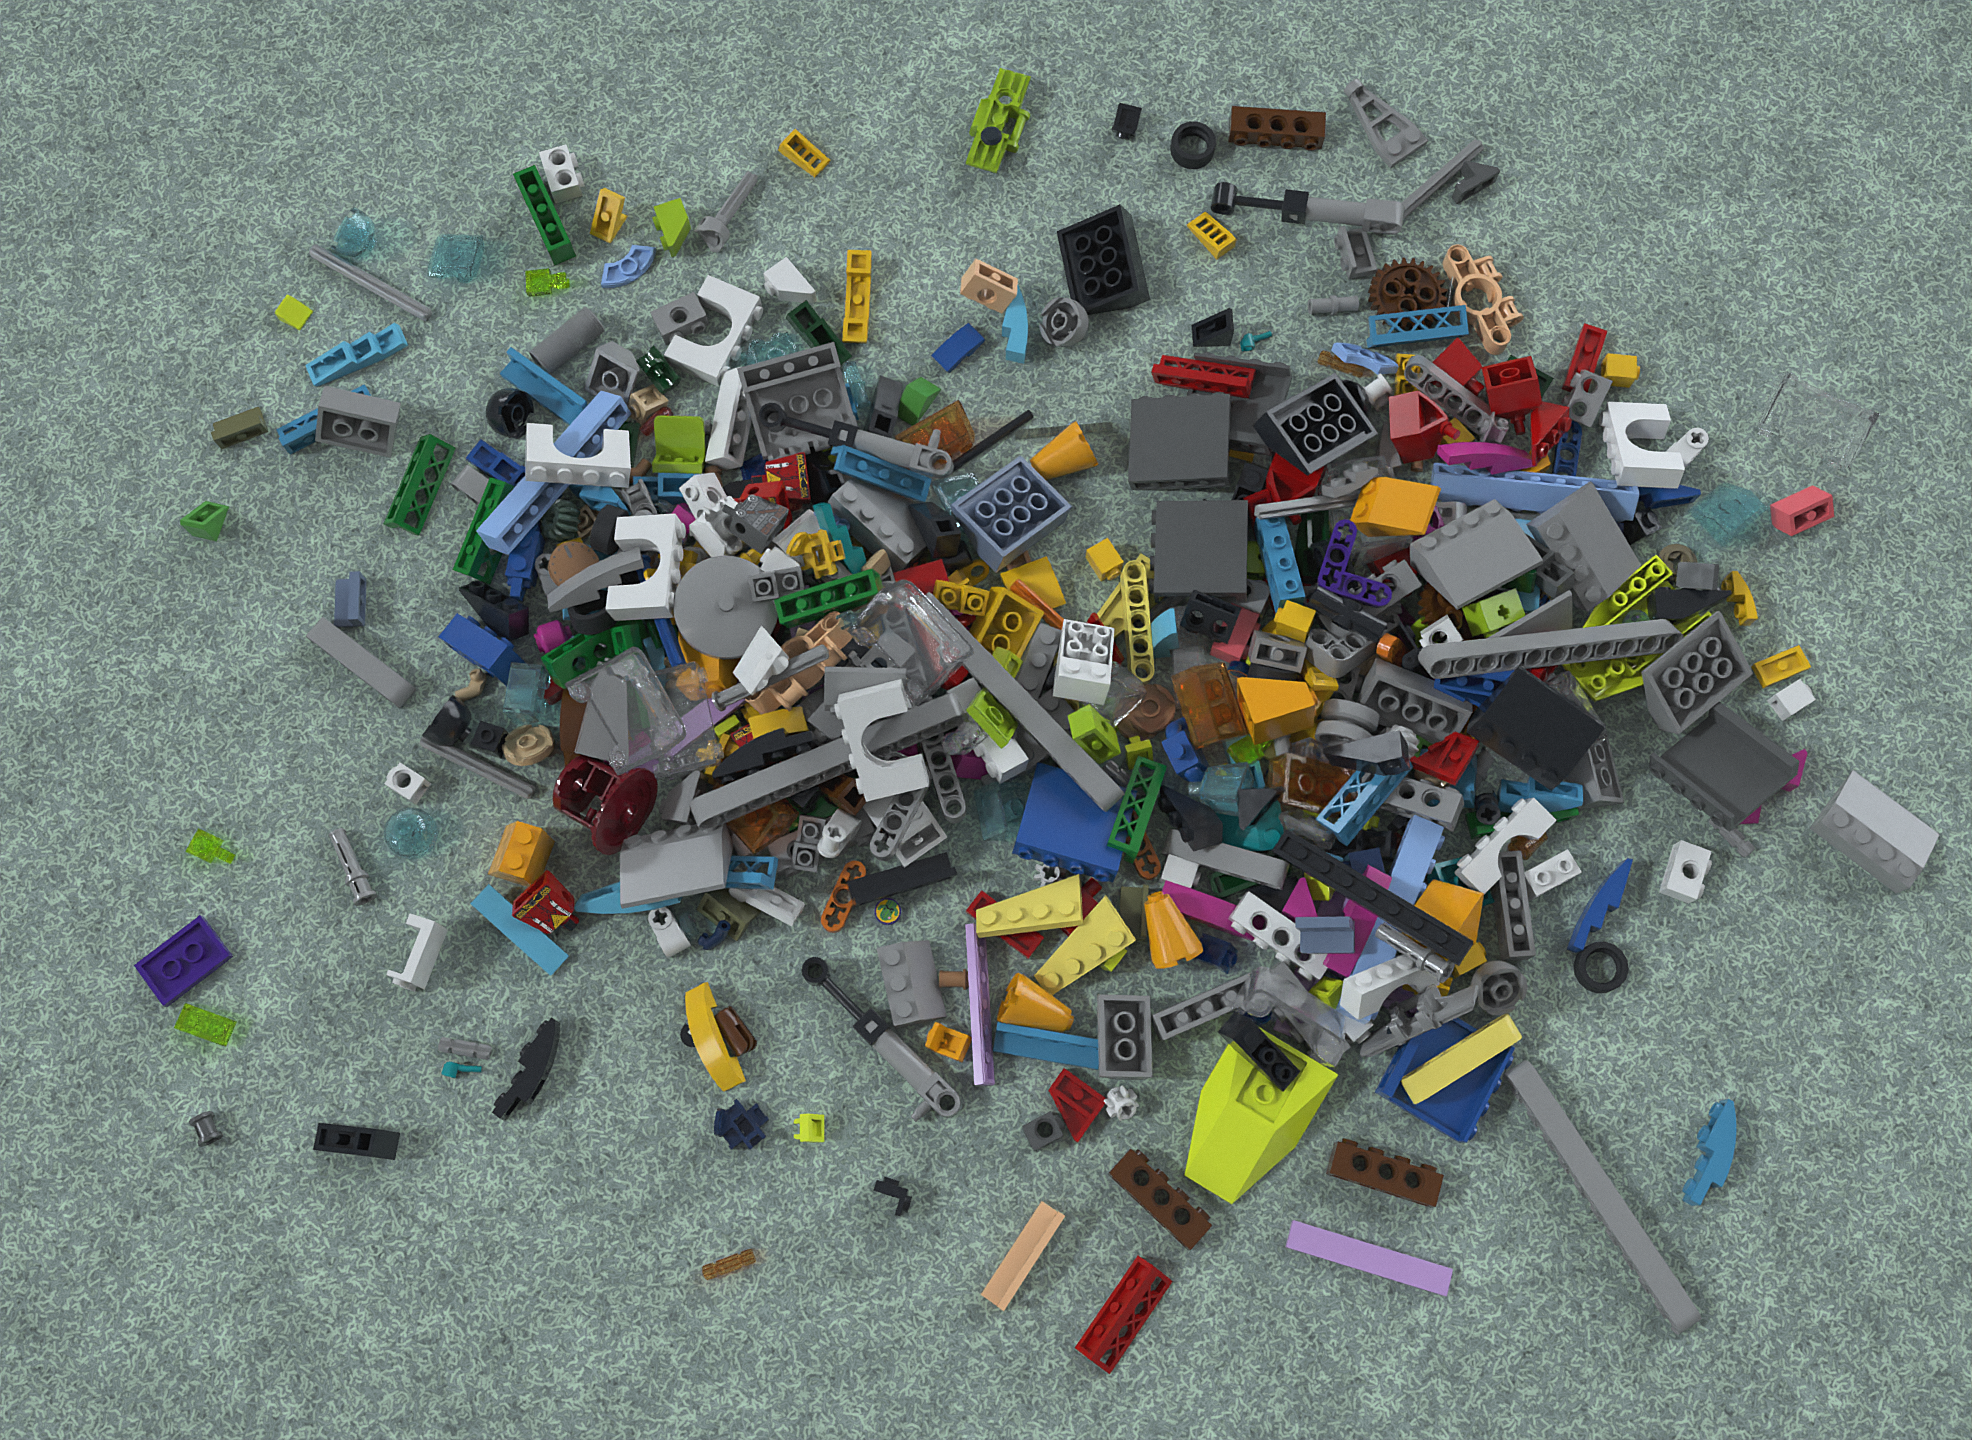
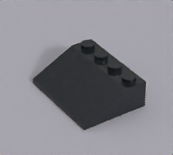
M1119 204L1057 231L1070 299L1080 303L1085 308L1087 315L1129 309L1150 300L1132 215Z
M1336 373L1266 411L1252 425L1267 447L1307 476L1378 434Z
M1519 665L1471 714L1466 733L1552 791L1571 773L1605 729L1606 725Z

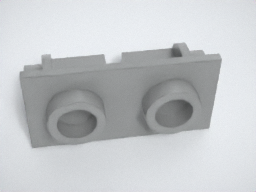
M1492 412L1490 418H1485L1479 432L1482 434L1479 441L1474 440L1473 442L1491 443L1493 440L1501 443L1509 429V422L1503 418H1500L1499 421L1495 420V412Z

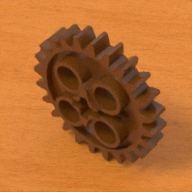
M1403 257L1401 263L1398 264L1393 259L1391 266L1385 263L1383 269H1378L1376 277L1372 278L1368 293H1370L1368 302H1373L1370 309L1371 311L1378 310L1376 315L1404 312L1401 308L1409 311L1443 308L1448 300L1445 297L1448 289L1442 288L1445 280H1437L1440 272L1432 274L1433 266L1431 265L1427 269L1424 268V261L1417 265L1415 258H1412L1411 262L1407 263L1405 257ZM1406 278H1410L1414 282H1409L1406 280ZM1387 290L1393 291L1395 294H1389ZM1420 296H1425L1429 300H1424ZM1426 315L1421 323L1431 327L1433 322L1438 320L1432 315ZM1402 318L1397 324L1402 330L1408 327L1409 331L1415 325L1409 318ZM1397 319L1390 320L1395 323Z
M1430 583L1423 586L1425 590L1419 594L1423 599L1417 603L1423 607L1418 614L1425 616L1421 624H1428L1430 626L1448 615L1462 636V641L1488 638H1484L1483 634L1472 637L1463 609L1457 610ZM1482 596V597L1476 599L1475 601H1473V602H1471V603H1469V604H1467V605H1470V604H1472V603L1478 602V601L1483 600V599H1485V598H1484V596ZM1442 631L1435 632L1433 641L1435 642L1440 639L1441 643L1444 642L1447 636L1446 633Z

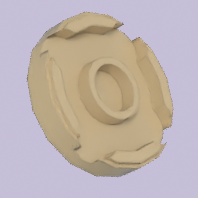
M531 724L523 725L514 729L505 737L502 750L506 760L513 765H533L550 755L554 749L555 741L550 729L544 725L538 724V727H532Z

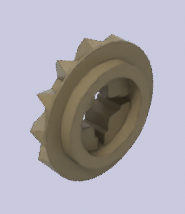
M1671 544L1664 547L1658 554V557L1673 572L1668 581H1676L1677 569L1673 570L1674 564L1670 560L1674 561L1680 556L1679 562H1697L1695 554L1688 547L1681 544Z

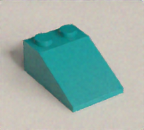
M1238 798L1202 803L1211 807L1222 821V843L1252 852L1270 850L1275 847L1284 833L1280 798L1253 828L1244 831L1239 827Z

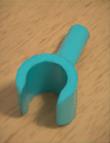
M1271 331L1254 336L1250 333L1245 334L1240 341L1242 352L1254 350L1255 342L1272 337Z
M449 1061L444 1064L441 1074L455 1079L458 1071L481 1073L482 1066L462 1065Z

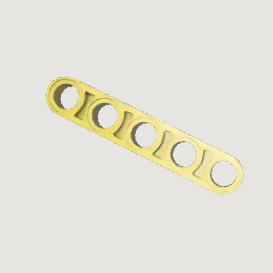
M1132 560L1124 566L1120 575L1128 677L1133 685L1139 686L1147 685L1150 682L1155 669L1146 569L1141 562ZM1127 571H1136L1139 575V578H1130L1127 575ZM1132 594L1138 595L1141 603L1135 604L1131 602L1129 596ZM1131 620H1141L1143 627H1133ZM1136 643L1142 644L1145 647V652L1137 653L1133 645ZM1135 669H1145L1148 675L1147 678L1138 677Z
M1508 1013L1501 1015L1402 1077L1400 1082L1413 1104H1417L1519 1041L1522 1035Z

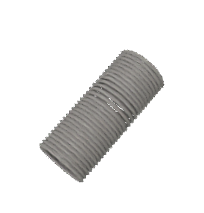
M584 307L566 321L564 325L556 329L554 333L552 332L550 336L548 335L539 345L531 349L529 354L539 367L542 365L547 373L551 375L564 365L565 362L579 353L581 349H584L586 345L599 337L605 329L593 312Z

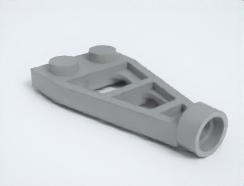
M1354 79L1346 86L1344 93L1350 99L1349 101L1375 152L1389 168H1392L1427 144V138L1414 123L1367 90L1359 79ZM1369 105H1374L1382 113L1381 116L1373 121L1364 112V109ZM1385 121L1391 122L1400 130V133L1388 141L1383 140L1378 131V126Z

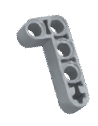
M1382 611L1375 615V617L1387 623L1377 643L1366 639L1354 631L1338 640L1324 629H1313L1309 632L1306 641L1307 651L1305 658L1327 676L1340 678L1376 654L1377 645L1385 633L1395 636L1400 618L1391 611Z
M891 752L885 756L884 760L893 761L906 758L907 756L899 752ZM927 767L928 787L896 794L889 804L870 842V850L876 859L888 861L895 855L931 785V774ZM903 796H913L914 802L910 806H902L900 800ZM893 818L902 820V825L897 830L888 828V824ZM886 832L889 835L886 842L889 849L887 851L882 850L879 853L880 851L877 846L878 844L883 845L887 838L883 833Z

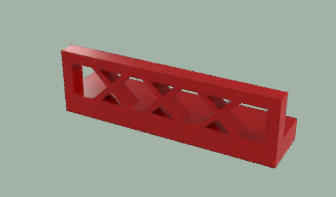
M1162 355L1160 363L1153 364L1151 373L1155 383L1211 393L1223 392L1230 394V396L1249 398L1256 376V369ZM1166 363L1175 364L1177 367L1167 366ZM1192 368H1200L1201 371L1193 370ZM1220 371V372H1223L1224 374H1219V373H1214V372ZM1239 375H1247L1248 378L1238 377V376H1239Z
M1137 1256L1083 1334L1075 1349L1110 1374L1173 1281L1155 1266ZM1156 1277H1159L1161 1282L1155 1290L1151 1291L1152 1283ZM1143 1302L1142 1310L1140 1313L1135 1314V1308L1139 1303ZM1127 1325V1332L1123 1337L1119 1338L1120 1330L1123 1326ZM1112 1349V1354L1104 1364L1100 1361L1107 1350Z

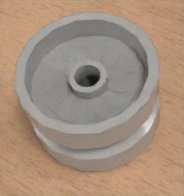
M1329 699L1324 702L1321 717L1325 721L1318 723L1315 739L1319 743L1330 747L1372 737L1370 733L1377 730L1380 715L1373 709L1356 702Z

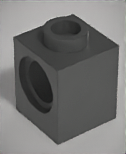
M1051 1111L1022 1126V1130L1034 1152L1062 1138L1063 1134L1061 1131L1065 1129L1059 1115L1053 1116ZM1041 1123L1049 1124L1052 1127V1135L1048 1138L1040 1137L1037 1133L1038 1125Z

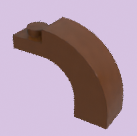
M579 679L576 685L563 690L560 709V747L564 753L565 766L577 756L582 755L574 751L593 679Z
M793 754V755L787 756V758L785 759V761L788 760V759H791V758H793V757H795V756H798V755H797V754ZM844 774L817 785L820 787L825 798L849 814L856 815L866 804L864 793L859 794L856 780Z

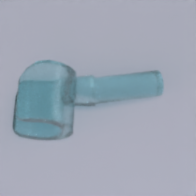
M865 606L856 612L848 610L837 615L836 619H843L844 626L841 629L844 630L855 625L858 617L868 613L870 609L868 606Z

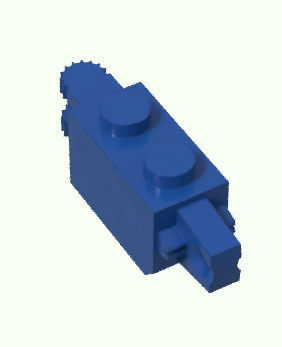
M540 520L510 552L506 567L507 585L511 586L510 597L522 602L526 588L531 589V586L535 587L537 584L538 573L535 569V561L538 556L543 554L546 542L541 535L542 530L540 528L542 524Z

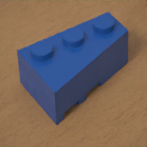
M457 613L438 637L452 650L472 664H476L487 671V674L492 678L496 677L512 691L530 669V666L512 650L515 646L504 637L500 640L497 639L498 635L487 626L482 629L480 628L481 624L471 616H468L466 619Z
M1514 670L1435 679L1434 688L1462 702L1466 700L1479 707Z

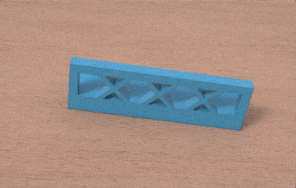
M1466 305L1369 316L1370 337L1366 341L1368 348L1457 337L1462 338L1469 334ZM1451 312H1459L1461 325L1452 326L1445 319ZM1426 315H1432L1439 321L1434 328L1428 329L1421 323ZM1402 318H1409L1415 323L1410 331L1405 332L1397 326ZM1390 319H1397V320H1396V322L1394 323V322H1392ZM1384 320L1391 326L1386 334L1377 335L1375 321Z
M512 347L508 349L506 353L510 362L500 372L501 377L519 390L527 392L533 400L570 425L588 405L586 400Z
M365 384L351 391L371 396ZM318 408L276 429L282 446L290 455L316 442L317 419L311 422L310 420L317 417ZM295 428V430H293V431H291V432H289V433H287V434L285 435V432H287V431H289V430Z
M846 445L832 447L831 455L837 457L833 470L920 503L926 501L932 478L912 472Z
M1410 770L1401 772L1398 775L1382 776L1375 774V777L1370 782L1362 783L1361 778L1366 772L1355 771L1317 816L1316 821L1332 831L1337 839L1347 846ZM1358 791V797L1354 801L1345 803V797L1349 793ZM1341 811V817L1335 824L1327 821V818L1332 813Z
M731 856L725 888L774 890L779 859L776 857ZM741 863H744L748 868L745 872L733 871ZM763 864H769L767 875L756 873V870Z
M997 1022L993 1052L1094 1070L1099 1068L1098 1039Z

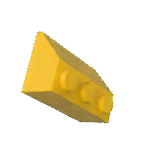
M991 587L985 616L977 615L969 632L991 655L997 647H1001L1021 658L1044 611L1005 587Z

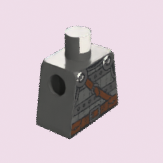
M749 495L742 504L729 498L722 512L733 517L729 528L730 532L762 554L784 527L789 509L756 495Z

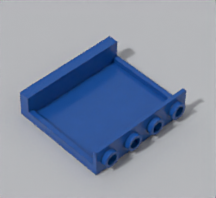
M1038 762L1012 854H1016L1025 860L1033 859L1043 862L1049 867L1064 868L1073 874H1084L1094 877L1101 882L1113 883L1119 869L1123 851L1109 847L1107 843L1123 797L1107 812H1104L1063 769ZM1119 786L1121 790L1125 793L1126 788ZM1131 790V793L1136 800L1137 791ZM1133 808L1123 813L1128 823H1130ZM1124 830L1117 833L1115 840L1125 843L1127 831Z
M1455 1018L1442 1024L1437 1029H1431L1409 1039L1407 1043L1398 1047L1374 1093L1459 1143H1467L1477 1132L1478 1127L1476 1124L1480 1116H1484L1489 1108L1490 1103L1488 1100L1491 1094L1495 1093L1502 1082L1500 1077L1504 1069H1508L1514 1058L1512 1053L1515 1047L1510 1046L1429 1098L1413 1104L1400 1082L1402 1077L1478 1030L1461 1019Z

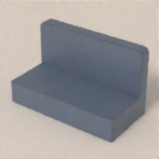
M360 571L349 572V579L336 580L334 626L337 628L365 626L366 578Z
M1349 916L1295 918V928L1300 931L1301 953L1353 954L1355 952V921Z

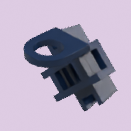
M736 1099L733 1101L735 1104L729 1109L718 1108L714 1121V1135L724 1137L730 1145L728 1146L730 1150L735 1149L742 1142L749 1149H752L766 1137L761 1127L769 1121V1118L764 1115L757 1103L749 1110H746L740 1101Z

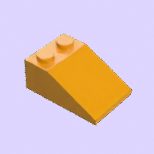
M1374 477L1361 487L1350 521L1354 522L1357 529L1367 537L1425 535L1441 488L1434 485L1388 477Z

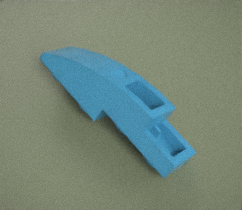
M1730 1099L1721 1100L1712 1105L1708 1114L1711 1116L1708 1125L1702 1126L1697 1134V1139L1700 1140L1697 1148L1706 1154H1702L1697 1159L1694 1166L1697 1172L1693 1179L1689 1178L1686 1181L1682 1190L1685 1193L1682 1200L1691 1206L1701 1205L1710 1186L1712 1188L1723 1187L1729 1173L1736 1144V1113L1734 1102Z

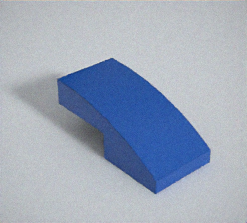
M967 323L949 337L931 356L950 373L966 356H971L986 339L970 323Z

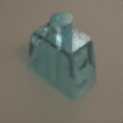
M1248 762L1211 766L1206 769L1202 782L1189 783V796L1199 797L1202 804L1211 807L1217 814L1239 817L1237 789L1252 787L1254 777Z

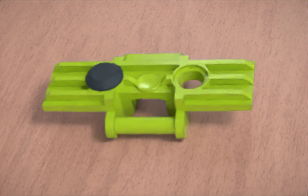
M1003 68L999 69L991 94H989L988 98L981 99L969 134L974 137L965 162L966 165L997 173L1005 150L1013 153L1018 151V141L1025 122L1030 118V113L1021 109L1031 76ZM1003 96H1008L1012 101L1009 104H1003L999 99ZM1009 118H1015L1017 120L1009 139L1008 134L1002 133L1005 123H1008Z

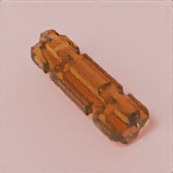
M1325 350L1320 352L1318 364L1327 366L1328 364L1331 365L1330 368L1347 374L1351 372L1353 376L1359 378L1362 377L1365 370L1363 366L1344 363L1337 355L1332 356L1331 352Z
M747 1249L742 1251L740 1255L736 1253L717 1260L715 1264L709 1263L702 1267L704 1278L710 1280L717 1277L718 1274L724 1275L742 1268V1265L748 1266L755 1263L754 1251Z

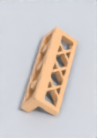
M1041 1201L981 1295L1004 1311L1063 1221L1065 1215Z

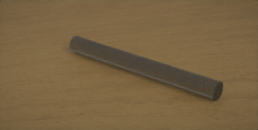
M1112 422L1078 424L1083 434L1113 431ZM1069 425L1014 430L1015 440L1057 436Z

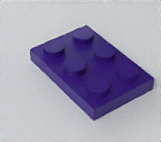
M199 915L137 962L134 967L164 1007H168L233 956L207 920Z

